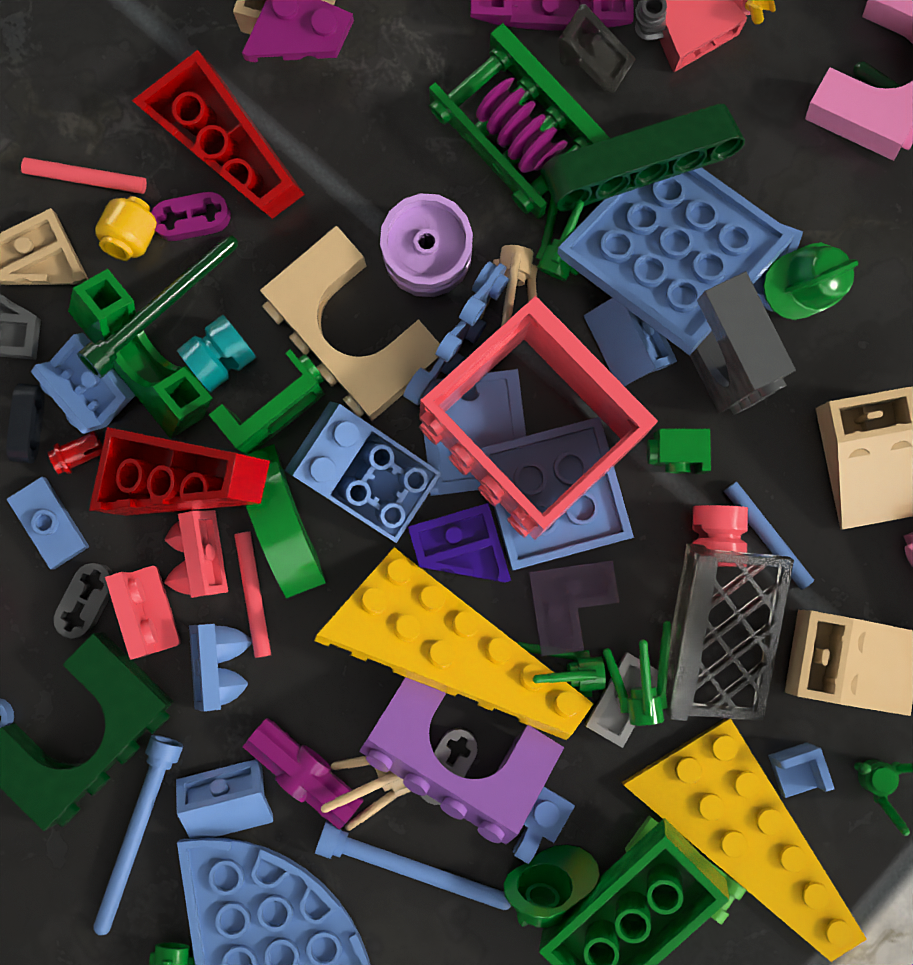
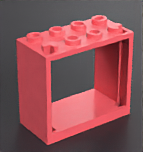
M536 295L420 400L419 419L422 421L419 428L424 435L435 445L441 441L452 453L448 457L451 463L465 476L470 472L481 483L478 490L483 497L493 506L500 503L511 515L507 519L510 525L522 537L525 538L529 534L534 540L544 533L636 446L658 422ZM523 340L545 360L621 439L543 513L531 503L445 413Z

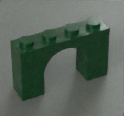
M104 632L93 633L63 664L93 694L100 703L104 713V738L97 752L88 761L80 764L59 762L48 756L16 723L0 728V788L43 831L56 824L61 828L64 827L80 811L81 808L76 803L87 792L91 796L95 795L110 780L111 777L106 772L117 761L121 765L125 764L140 749L141 746L136 741L147 730L151 734L155 733L170 718L166 710L174 701L133 660H130Z

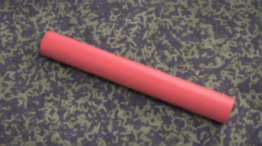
M26 157L23 158L21 164L22 173L27 175L144 194L147 181L143 177Z
M251 532L234 534L254 657L271 655Z

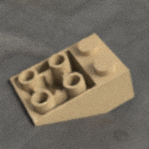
M913 386L829 401L817 407L816 413L840 530L913 517Z
M798 610L785 693L835 704L911 716L913 704V630L817 611Z

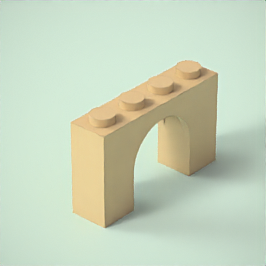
M335 226L260 290L267 300L262 307L277 325L283 320L294 331L289 338L303 355H307L310 351L321 362L316 368L331 387L337 382L348 394L343 398V401L358 417L365 413L373 421L404 394L410 380L420 368L428 372L432 370L439 359L435 354L440 343L418 319L387 347L372 355L362 357L350 356L337 351L329 345L323 337L321 327L325 305L340 288L366 267L364 256L344 233Z

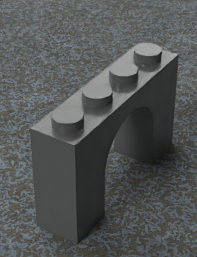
M746 271L705 290L697 299V302L712 331L691 353L690 357L718 414L730 408L733 415L787 386L783 378L796 371Z

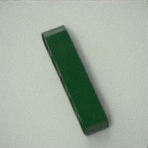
M716 104L560 154L544 164L541 169V175L557 209L569 211L573 210L578 200H582L584 206L730 158L742 149L745 139L728 107L725 104Z

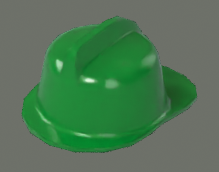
M822 242L809 244L781 256L769 267L763 284L765 299L771 309L782 318L791 320L807 318L834 306L849 292L854 281V268L859 265L858 260L849 259L848 255L841 249Z
M559 845L542 851L533 857L529 864L524 863L515 868L507 875L503 887L504 896L517 912L518 923L522 927L531 925L537 928H550L558 925L567 916L569 910L586 898L596 887L599 879L598 864L590 853L580 847Z

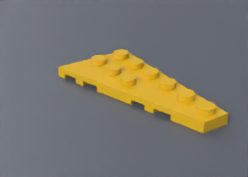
M395 547L321 629L314 640L328 647L330 644L351 651V656L366 661L368 658L391 667L394 673L453 696L460 694L478 702V706L491 711L494 708L517 717L518 722L567 740L574 733L594 704L567 682L534 683L533 677L535 675L554 672Z
M724 718L621 782L830 962L867 940L731 718Z

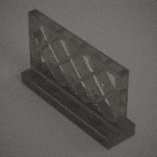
M687 543L670 637L666 687L668 708L663 709L671 720L687 721L688 716L763 721L794 560L791 557L707 549L704 545ZM718 563H735L742 573L722 588L716 581ZM743 564H749L752 566L746 569ZM767 566L779 567L777 581L762 591L753 577ZM748 581L758 596L738 610L728 596ZM714 587H715V589H716L718 592L713 595V590H714ZM725 600L734 614L714 629L708 621L710 610ZM765 603L771 611L769 622L755 632L745 618ZM741 622L751 636L730 650L721 636ZM708 628L710 633L706 635V629ZM717 640L727 654L707 669L701 662L702 651ZM758 644L763 651L762 660L747 672L738 658ZM734 662L743 676L723 690L714 679V676ZM699 668H701V670L703 671V673H701V674L698 676V674H699ZM710 680L719 694L706 704L693 703L695 691ZM748 684H751L755 690L753 707L735 706L730 698ZM727 702L729 706H724L722 704Z

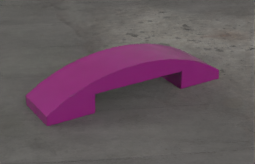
M470 0V17L492 24L501 25L504 23L508 27L524 29L590 30L632 24L634 20L633 0Z

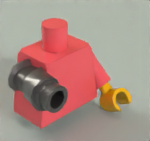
M640 0L635 9L637 18L635 30L642 39L647 41L660 40L672 71L676 72L738 36L747 20L746 15L751 14L752 22L760 24L764 21L762 10L775 12L776 8L774 0Z

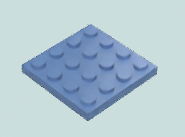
M701 167L604 199L558 247L557 254L564 262L690 356L712 331L697 299L705 290L745 271L754 284L791 243L794 233Z

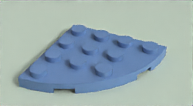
M200 837L180 839L177 842L195 965H371L362 938L347 911L324 883L306 868L278 852L247 841Z

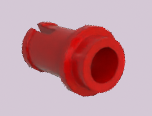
M91 431L62 446L59 443L54 444V449L48 451V456L55 471L58 474L66 472L69 475L73 472L72 468L100 456L103 445L101 440L97 439V433Z

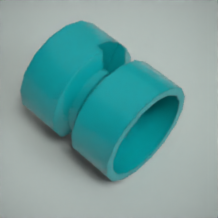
M224 314L205 327V336L203 338L194 336L177 349L181 358L209 392L214 391L229 379V370L240 371L257 357Z

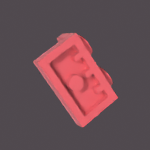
M149 566L134 572H119L105 577L130 660L180 645L179 633L157 566Z

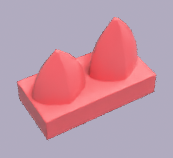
M189 511L178 514L179 521L171 527L164 540L175 550L183 552L185 561L169 573L164 583L179 593L191 595V598L228 592L216 511Z

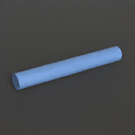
M736 481L727 487L723 492L734 506L748 507L749 525L800 590L813 583L814 579L738 482Z

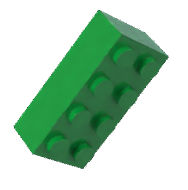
M664 818L599 877L594 890L586 898L573 906L558 925L542 930L539 953L551 965H658L729 901L726 879Z

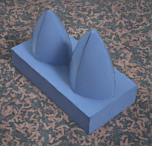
M215 624L189 625L194 708L200 711L221 710V705L236 699L248 686V682L234 671L218 668V663L229 661L239 656L252 644V639L245 633L227 626H216Z

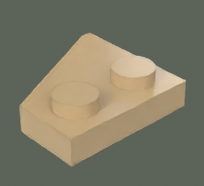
M51 208L0 233V285H79L88 280L56 212Z

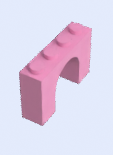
M913 0L867 1L862 15L863 18L904 36L913 44ZM830 67L810 102L805 120L894 161L901 147L910 150L913 144V81L897 88H877Z

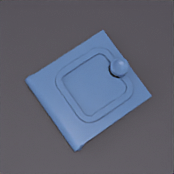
M518 369L487 373L445 412L479 448L526 436ZM436 379L435 381L440 383L443 379ZM424 435L427 463L442 473L431 489L430 495L436 496L478 490L481 483L470 472L466 476L463 475L451 463L448 457L452 453L440 441L435 445Z

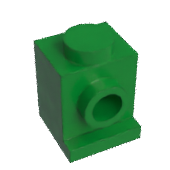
M710 429L657 430L653 433V439H648L647 463L654 464V466H665V473L669 474L691 473L690 466H695V474L710 472Z

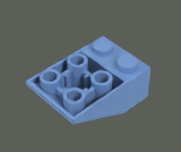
M331 401L284 470L395 543L398 542L442 474L341 404Z

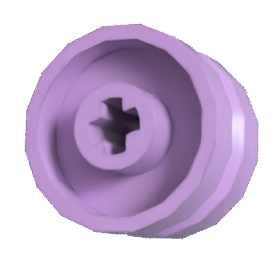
M420 193L403 199L389 211L381 226L380 247L388 275L400 289L414 296L435 297L450 292L463 281L471 266L473 232L466 214L455 202L441 195ZM426 243L434 244L430 249H423Z

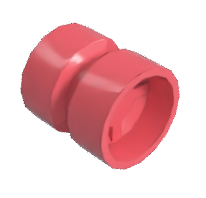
M721 505L693 506L692 530L699 534V538L692 542V566L747 567V543L741 540V535L748 531V507Z

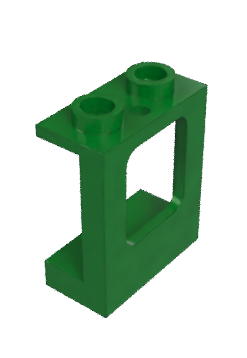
M291 349L285 353L302 376L245 422L242 423L238 416L223 404L209 414L236 449L246 455L258 450L326 395L320 387V384L325 379L305 354L298 359Z

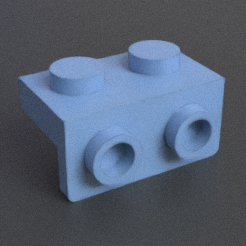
M84 333L73 334L50 362L36 364L31 373L39 381L42 390L51 396L63 410L69 423L85 434L107 427L135 397V394L114 369L110 370L101 379L87 369L77 353L91 341Z

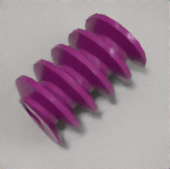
M509 78L499 83L484 97L477 109L476 117L481 122L488 121L487 131L490 134H499L497 143L501 147L510 146L508 150L510 159H521L518 164V169L521 172L527 173L533 170H540L547 161L562 152L567 145V141L562 140L552 144L551 140L557 129L555 127L545 131L540 129L546 116L544 114L534 118L529 116L536 105L535 102L530 101L521 106L519 102L524 96L525 90L520 88L510 93L508 89L515 78Z

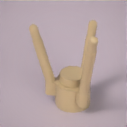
M519 245L503 246L500 259L493 260V264L496 266L500 263L506 266L504 275L509 278L501 326L512 316L516 286H523L525 280H527L528 302L535 295L537 296L536 276L538 269L536 265L532 264L534 252L529 248ZM485 307V309H484V311H483V313H482L480 319H482V317H483V315H484V312H485V310H486V307Z
M367 756L333 762L331 768L333 770H340L370 764L366 760ZM375 768L378 775L377 779L323 804L321 811L327 813L383 787L384 792L389 791L345 824V829L350 831L397 797L410 792V790L403 784V779L391 771L382 772Z

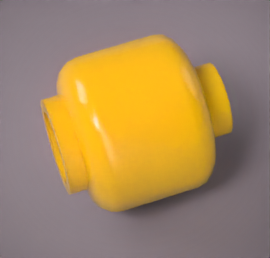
M133 196L127 199L115 198L104 209L96 225L95 234L100 241L99 246L105 253L116 259L128 261L130 258H138L144 255L156 232L157 222L154 215L150 212V206L142 199Z

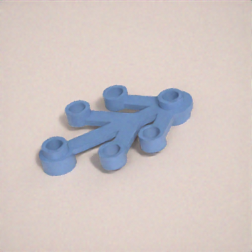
M489 261L484 266L472 287V291L476 294L467 301L460 313L459 319L461 321L444 337L435 355L439 357L430 373L420 368L407 385L403 397L419 405L420 400L439 384L435 380L440 372L448 376L464 361L465 357L458 353L464 339L473 344L476 343L487 324L480 317L490 297L497 300L509 281V278L504 275L506 271L505 265L500 263L496 266Z

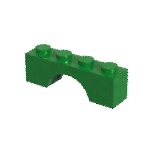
M109 269L102 271L72 289L68 312L93 343H96L99 339L105 341L136 314L134 300ZM144 330L116 354L117 359L113 362L115 371L170 439L204 418L213 399L187 366H176L166 360L152 345Z

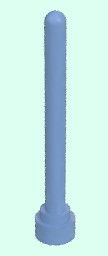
M151 735L145 753L148 755L146 762L150 765L93 926L95 933L98 935H105L111 929L165 771L170 770L172 764L177 763L183 744L174 739L161 735Z
M327 820L325 822L315 850L317 855L331 859L332 855L340 858L344 854L501 910H508L511 907L503 891L349 838L348 832L337 829Z

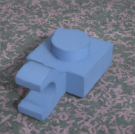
M544 786L524 823L526 828L512 851L514 856L529 864L539 847L542 837L553 843L556 841L575 805Z

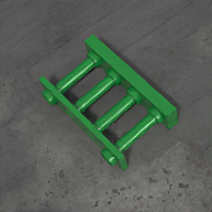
M502 23L490 33V58L447 95L436 82L429 87L431 103L429 109L443 125L449 122L513 192L511 195L513 201L525 214L531 211L537 219H540L545 214L547 202L541 196L548 191L542 175L529 184L514 168L521 159H510L508 150L501 154L487 139L486 136L490 134L487 131L488 121H478L474 125L459 106L500 70L504 72L509 70L518 80V87L512 92L520 88L525 90V94L519 102L520 105H523L528 99L530 101L536 99L546 110L544 112L546 119L540 129L542 131L551 127H555L559 131L564 129L573 139V146L567 152L610 139V137Z

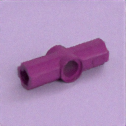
M269 718L263 721L243 745L245 750L276 775L275 780L289 795L300 802L306 801L339 830L364 801L360 797L341 807L323 813L321 811L323 804L352 791V789L331 772V766L318 753L306 745H299L287 732L285 733Z

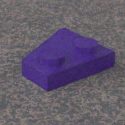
M488 503L408 526L419 567L504 583L511 581Z

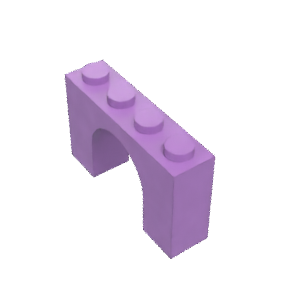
M405 677L359 752L367 756V762L377 770L382 772L391 771L402 778L403 784L413 793L421 796L427 794L441 803V809L449 816L460 820L464 818L477 826L479 834L485 839L494 843L502 842L506 845L519 834L564 747L527 725L515 737L495 774L482 779H467L457 776L438 761L429 739L432 717L446 693Z

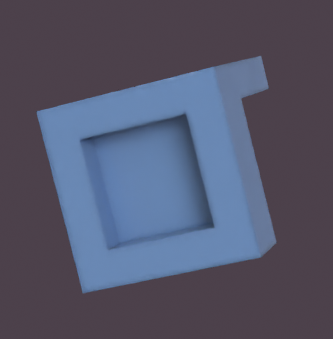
M806 742L768 755L783 797L787 798L817 787L825 792L834 789L820 747Z

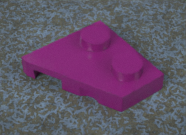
M266 0L242 52L244 60L258 62L260 57L280 56L283 57V60H301L306 56H313L316 59L337 58L354 22L353 13L322 0Z

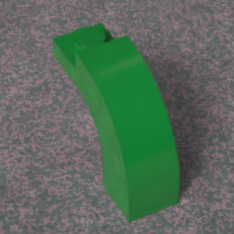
M273 444L249 453L247 456L270 461L261 504L246 505L265 557L286 598L325 584L317 553L295 506L280 455L275 445Z

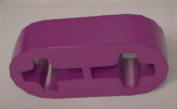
M203 192L164 200L158 203L151 212L157 222L155 231L168 241H179L220 232L229 224L231 219V211L225 199L214 192ZM208 204H214L217 210H221V212L215 213V220L209 222L206 216L203 215L194 217V215L207 212ZM173 212L177 218L187 217L186 219L175 221V228L169 230L165 224H161V222L167 220V213Z

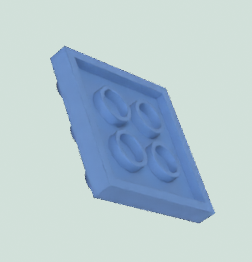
M600 417L480 448L541 513L550 507L609 451ZM614 466L536 540L529 534L525 538L522 537L508 522L507 519L511 515L500 503L494 506L511 571L634 538Z

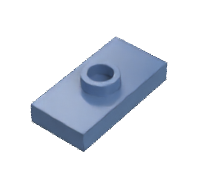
M40 477L7 498L10 506L50 569L58 568L89 548L88 543L46 477Z

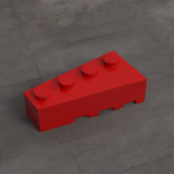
M196 50L132 100L272 219L305 195L215 68L199 50Z
M107 427L89 510L128 516L261 504L270 461Z

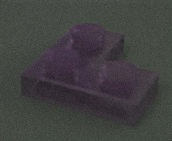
M613 560L529 572L541 656L583 651L578 609L619 603Z

